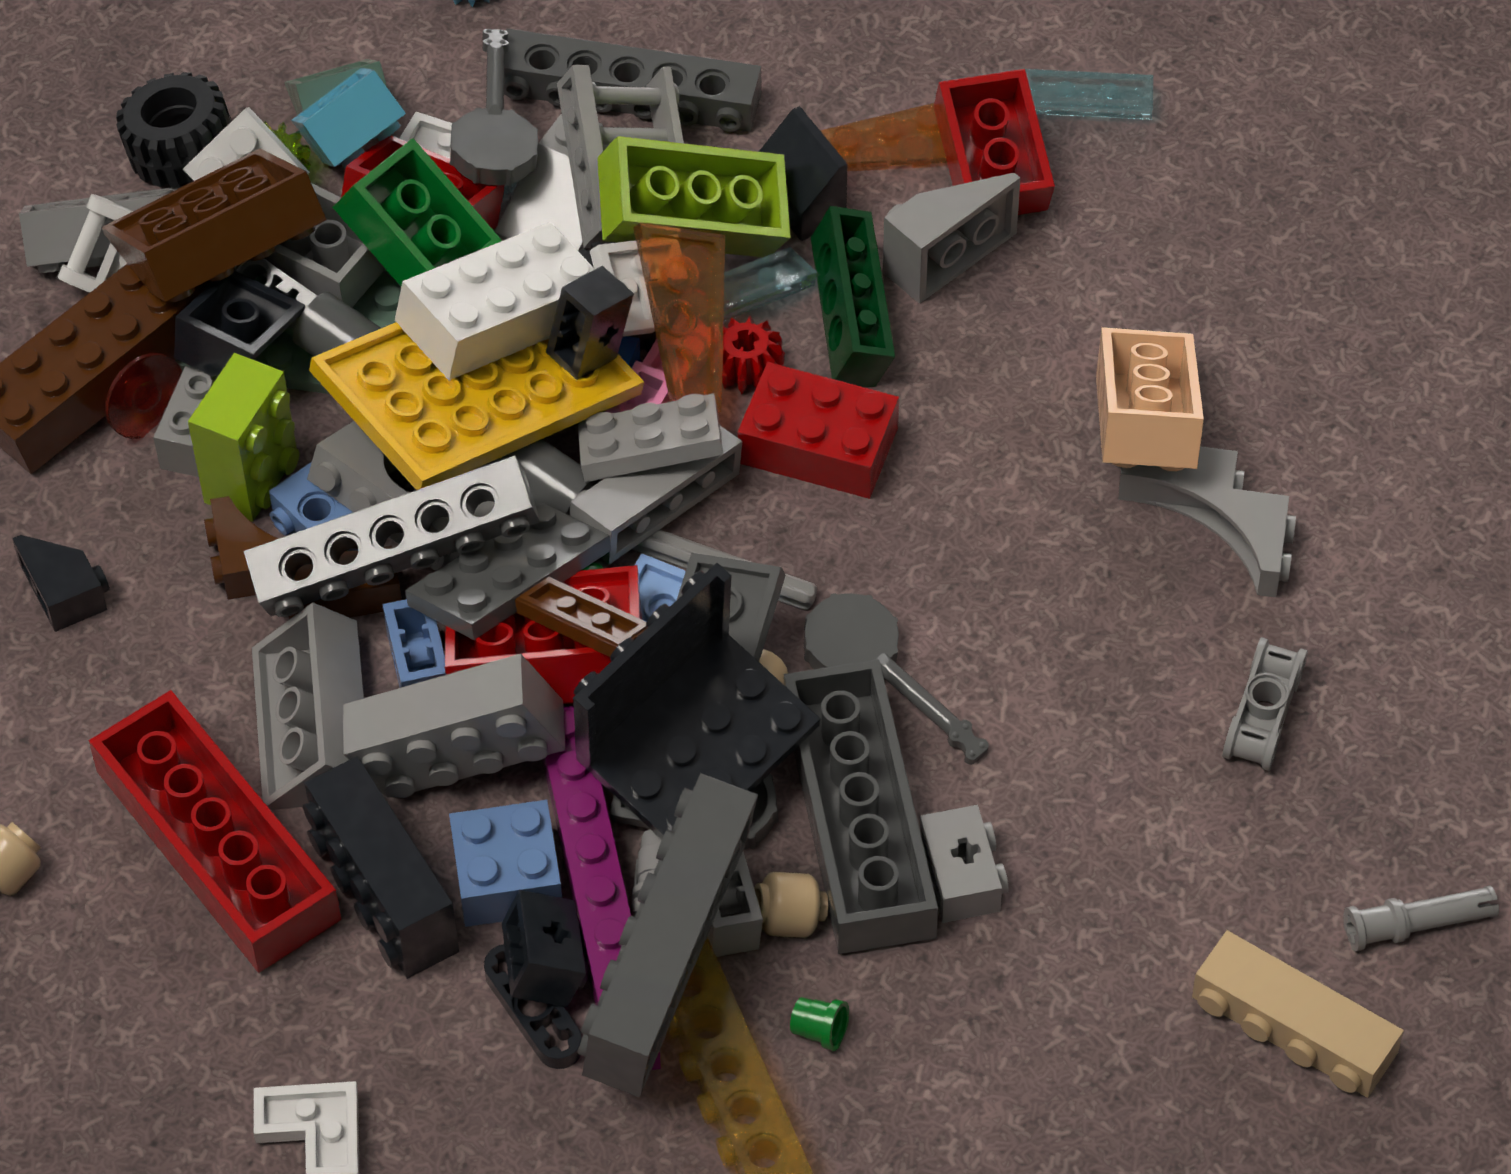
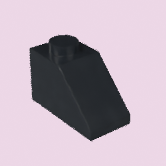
M24 535L12 538L19 565L54 632L107 610L103 593L110 591L108 581L99 564L91 567L83 550Z

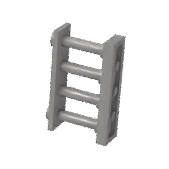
M572 65L557 83L583 248H591V244L600 241L602 244L606 243L602 239L597 157L603 152V145H609L617 136L684 143L678 112L679 89L673 82L671 67H662L646 87L596 86L595 82H592L589 65ZM596 104L650 105L653 128L603 127L598 122Z

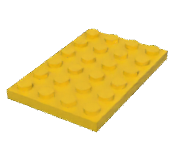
M397 322L312 357L309 367L312 375L416 490L472 471L577 424L598 412L606 411L641 395L644 381L619 354L613 361L576 380L546 353L549 339L448 380Z

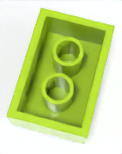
M234 353L188 420L204 503L211 505L210 499L229 496L236 508L252 522L262 508L268 509L271 506L269 491L278 485L284 474L290 475L294 471L299 460V450L296 447L294 435L295 423L291 417L290 394L287 393L284 371Z

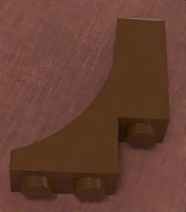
M229 496L210 499L213 518L204 519L209 547L218 546L219 556L210 557L215 585L225 584L228 600L256 595L244 551L279 538L263 531L248 520L236 508ZM392 545L385 546L384 548L391 549ZM358 550L345 551L340 558L339 564L346 565L354 561L358 555ZM307 564L300 567L295 574L294 580L306 579L311 574L313 565ZM394 573V577L391 580L379 585H368L365 583L351 588L349 593L340 599L333 601H323L320 599L313 603L349 618L384 612L383 604L402 600L398 574ZM296 614L291 615V616H288V617H289V620H290L292 617H294Z

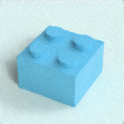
M360 68L291 121L322 163L333 167L342 165L345 168L346 165L365 152L362 146L371 139L377 138L379 141H382L399 129L401 125L397 120L406 113L375 70Z

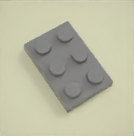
M714 393L708 395L689 394L677 401L662 404L643 403L632 410L612 414L609 412H598L578 423L581 469L585 482L724 455L718 408Z

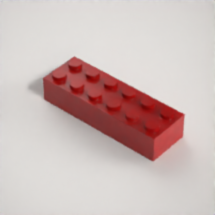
M172 690L88 740L97 773L258 973L342 920L337 892L334 886Z

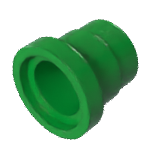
M800 997L792 1011L790 1031L792 1034L805 1037L806 1039L821 1042V1046L824 1049L836 1051L848 1027L849 1005L846 1001L834 999L829 1003Z

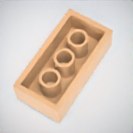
M1102 327L1096 372L1102 461L1122 468L1147 465L1159 466L1167 471H1180L1184 468L1197 469L1204 417L1193 334Z

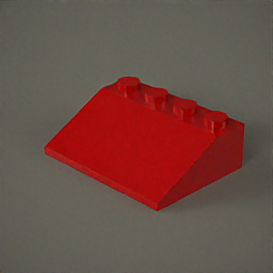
M638 565L582 570L562 582L642 619ZM517 612L475 640L446 626V675L522 654L563 699V703L573 705L574 690L579 682L592 671L599 674L611 662L609 656L528 619Z

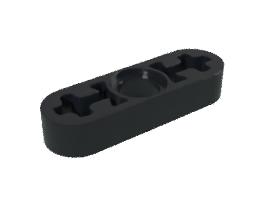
M504 944L491 949L484 959L486 982L542 1063L550 1068L565 1069L574 1065L581 1057L578 1054V1049L582 1037L580 1029L564 1007L547 1004L546 1010L538 1016L530 1017L521 1013L519 1006L525 999L511 997L508 974L505 971L499 973L498 965L502 962L506 963ZM551 1023L556 1036L561 1041H568L567 1050L561 1051L557 1046L551 1048L550 1035L546 1030V1027Z

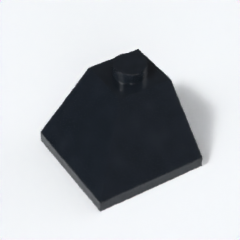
M235 271L227 278L213 281L175 317L174 358L212 377L221 373L234 353L255 360L300 317L305 309V304Z

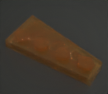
M934 103L820 130L846 161L847 171L886 170L890 166L897 165L927 168L930 167V164L947 163L933 107Z
M639 223L633 228L670 402L677 401L689 394L708 395L714 393L719 414L722 412L725 235Z

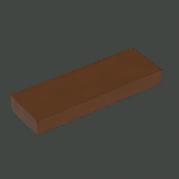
M547 577L515 599L518 614L609 657L622 641L629 637L635 640L647 629L646 621L551 577Z

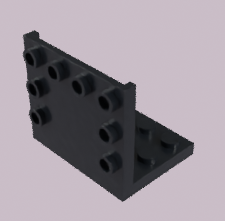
M718 563L706 573L702 570L696 572L681 590L683 595L670 607L667 604H663L656 609L646 622V630L635 640L629 637L622 641L611 654V662L599 674L595 671L587 674L574 690L576 760L661 840L666 830L672 831L677 819L674 816L675 810L684 788L693 790L700 773L751 792L820 726L821 718L729 635L732 575Z

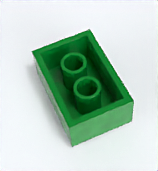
M414 138L410 139L354 184L332 207L400 286H402L404 280L502 241Z

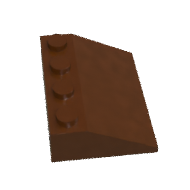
M259 148L101 228L107 239L150 293L165 302L168 300L170 302H177L192 295L195 292L194 287L208 280L219 281L227 278L235 272V266L249 259L257 261L270 256L275 252V246L288 239L295 241L311 235L315 231L314 226L327 219L307 172Z

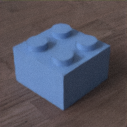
M548 800L449 814L465 927L502 922L519 890L562 898Z

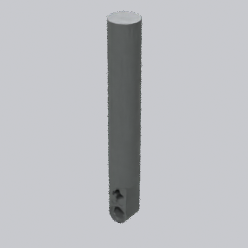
M249 259L237 265L235 269L236 272L253 280L259 275L267 273L266 286L305 304L304 311L289 328L293 330V342L313 357L381 329L377 324L332 293L324 292L317 296L265 259L257 261ZM544 439L481 466L484 467L516 456L525 470L536 507L544 503L569 516L571 501L583 490H589L602 481L598 479L585 482L581 465Z

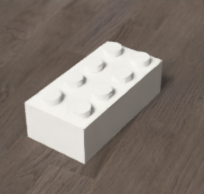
M549 222L404 280L394 321L399 324L446 378L451 380L549 339L562 287L595 270V268Z

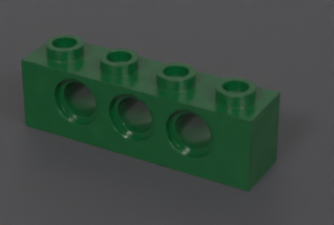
M830 206L810 239L831 376L834 380L865 388L876 387L894 360L895 351L872 212Z

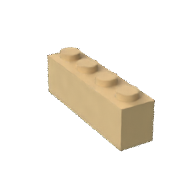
M1226 930L1195 975L1192 997L1197 1000L1203 1010L1213 1016L1220 1017L1224 1015L1235 1021L1254 1040L1260 1042L1268 1040L1282 1048L1294 1063L1302 1067L1313 1066L1329 1075L1331 1081L1345 1092L1354 1093L1356 1091L1368 1098L1398 1054L1403 1029Z

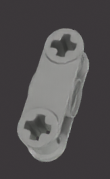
M1260 638L1242 700L1228 730L1222 758L1240 757L1260 763L1263 770L1270 771L1294 691H1297L1303 674L1308 650L1301 648L1298 652L1270 645L1269 639ZM1268 701L1273 706H1262L1257 702Z

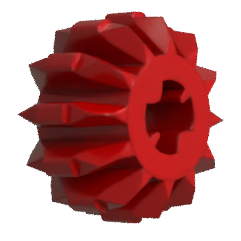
M751 315L745 323H739L731 317L728 328L717 326L714 339L709 340V345L707 346V357L710 359L709 365L712 376L721 378L724 389L734 385V383H738V389L741 394H743L747 385L752 384L755 388L757 387L767 362L784 365L785 352L782 349L780 332L771 331L768 320L757 325L754 324Z

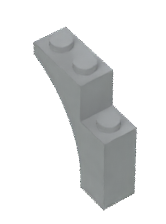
M1200 446L1197 469L1184 468L1180 471H1167L1159 466L1137 465L1132 468L1121 469L1118 500L1166 508L1204 525L1225 541L1239 556L1253 580L1257 595L1276 598L1279 581L1288 582L1292 554L1283 553L1284 543L1293 544L1296 516L1287 515L1289 496L1242 490L1245 471L1235 470L1238 451Z

